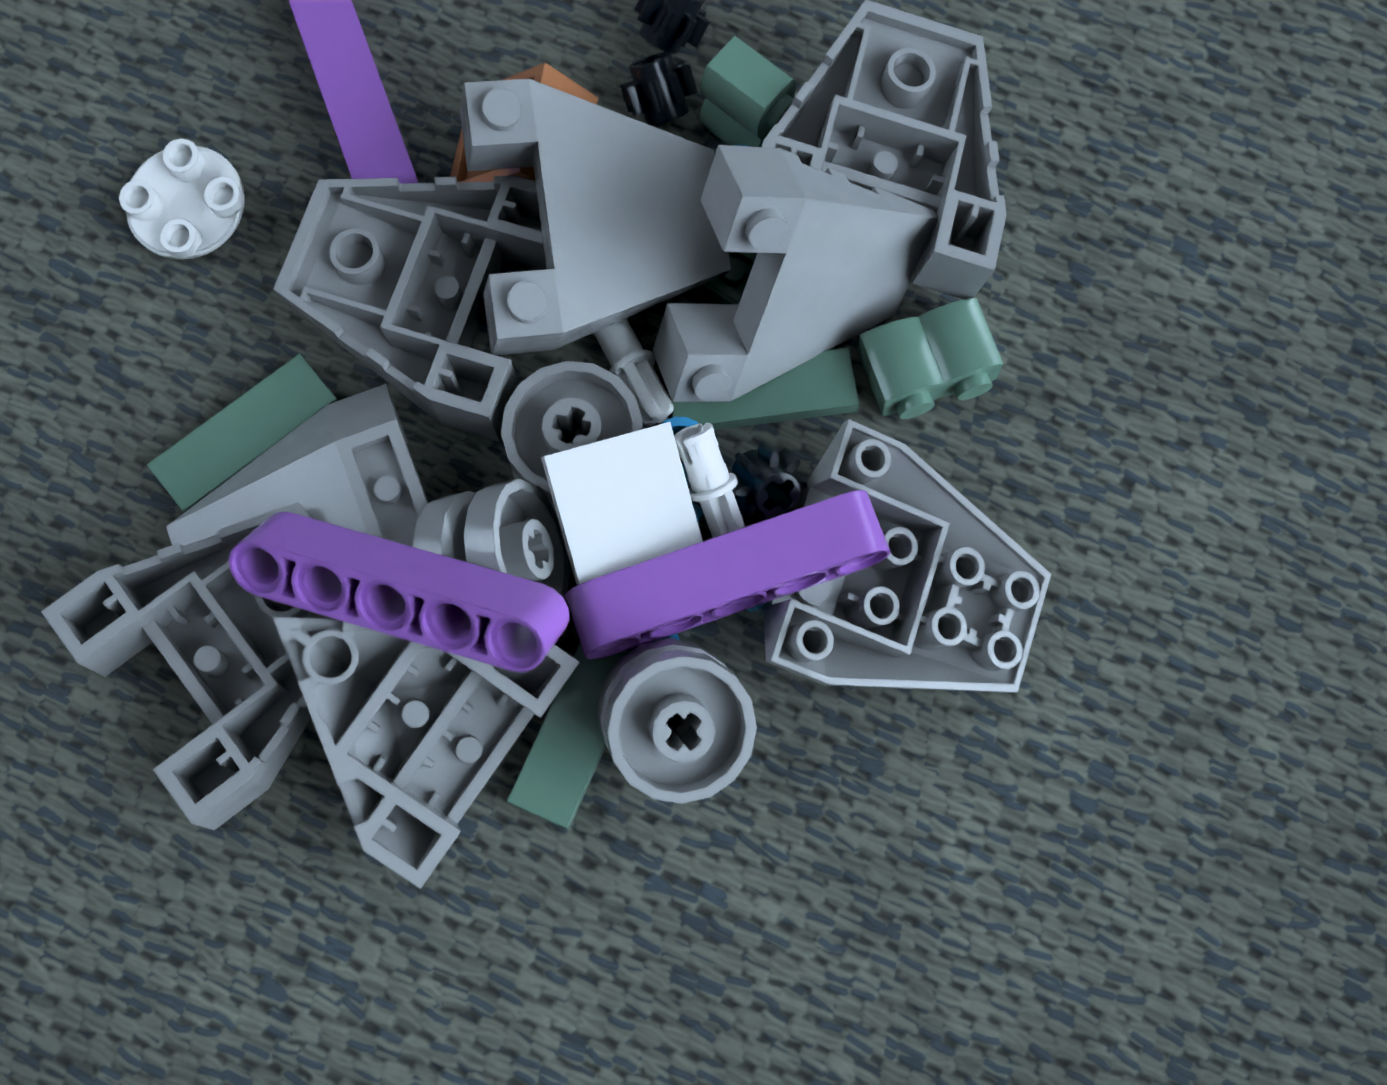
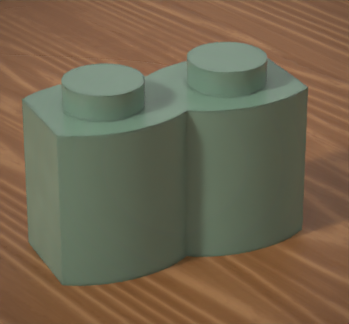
M734 36L707 64L704 70L700 89L705 100L700 112V124L726 145L761 147L764 138L772 127L777 125L791 106L796 91V81L737 36Z
M977 298L952 302L920 316L896 320L871 329L860 335L857 347L858 356L881 416L898 412L900 419H910L928 412L935 406L933 400L940 397L956 394L958 400H968L986 393L993 387L992 381L997 379L1003 366L1002 359Z

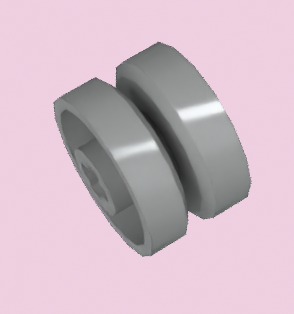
M564 361L542 367L518 384L504 407L501 436L514 480L521 479L533 483L548 498L556 513L541 457L642 430L643 419L635 395L619 376L594 363Z
M515 479L490 485L477 491V493L465 491L440 497L426 504L417 519L413 547L545 584L555 589L566 601L565 594L568 592L570 577L567 549L557 514L548 498L533 483Z
M667 638L641 644L620 658L602 683L597 715L604 743L609 749L613 762L627 782L654 800L684 804L712 797L735 781L751 757L757 730L752 700L731 670L717 656L697 643ZM679 713L681 719L677 723L667 724L670 717Z

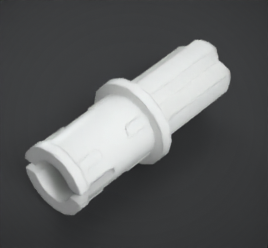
M627 318L592 333L596 336L611 365L610 372L619 376L635 395L643 419V425L651 426L667 420L674 410V406L653 368L655 357L651 351L642 348Z
M700 423L677 432L674 438L680 459H682L688 475L687 478L691 486L689 488L691 500L700 502L712 538L744 528L745 524L732 491L737 485L738 480L735 474L728 472L718 447L719 444L713 425L711 423H705L704 425Z

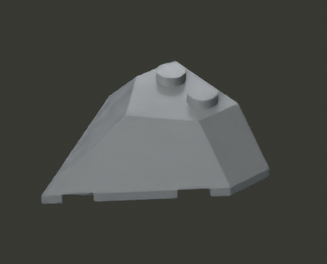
M273 617L334 777L352 818L363 851L421 889L460 834L461 830L458 823L534 714L541 718L579 664V661L554 644L536 668L526 672H516L334 618Z

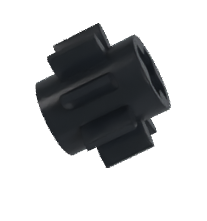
M639 0L634 10L639 13L637 20L643 23L639 31L640 35L654 47L664 52H671V54H677L681 47H685L686 43L698 47L710 24V21L705 18L707 12L701 9L705 0Z
M661 52L641 58L628 66L633 80L620 84L628 113L633 112L634 116L643 113L648 125H659L680 118L689 112L685 97L698 93L690 64L685 65L684 62L674 64L671 52Z
M760 441L758 449L735 455L736 461L731 473L736 475L738 482L732 491L736 494L735 499L744 518L754 513L762 521L796 510L795 506L799 501L801 490L807 488V482L794 472L801 463L798 458L786 448L777 452L766 441Z

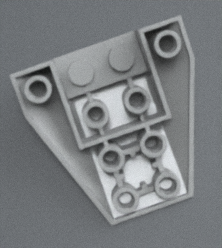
M387 384L326 405L167 525L166 529L171 544L180 543L182 546L217 535L218 529L299 502L313 519L413 547L417 519L428 501L409 452L408 440Z
M846 420L808 479L807 488L802 489L795 509L797 510L844 493L858 490L867 491L891 553L882 561L865 569L765 603L763 606L766 662L825 686L998 693L1018 692L1051 573L906 444L855 421Z

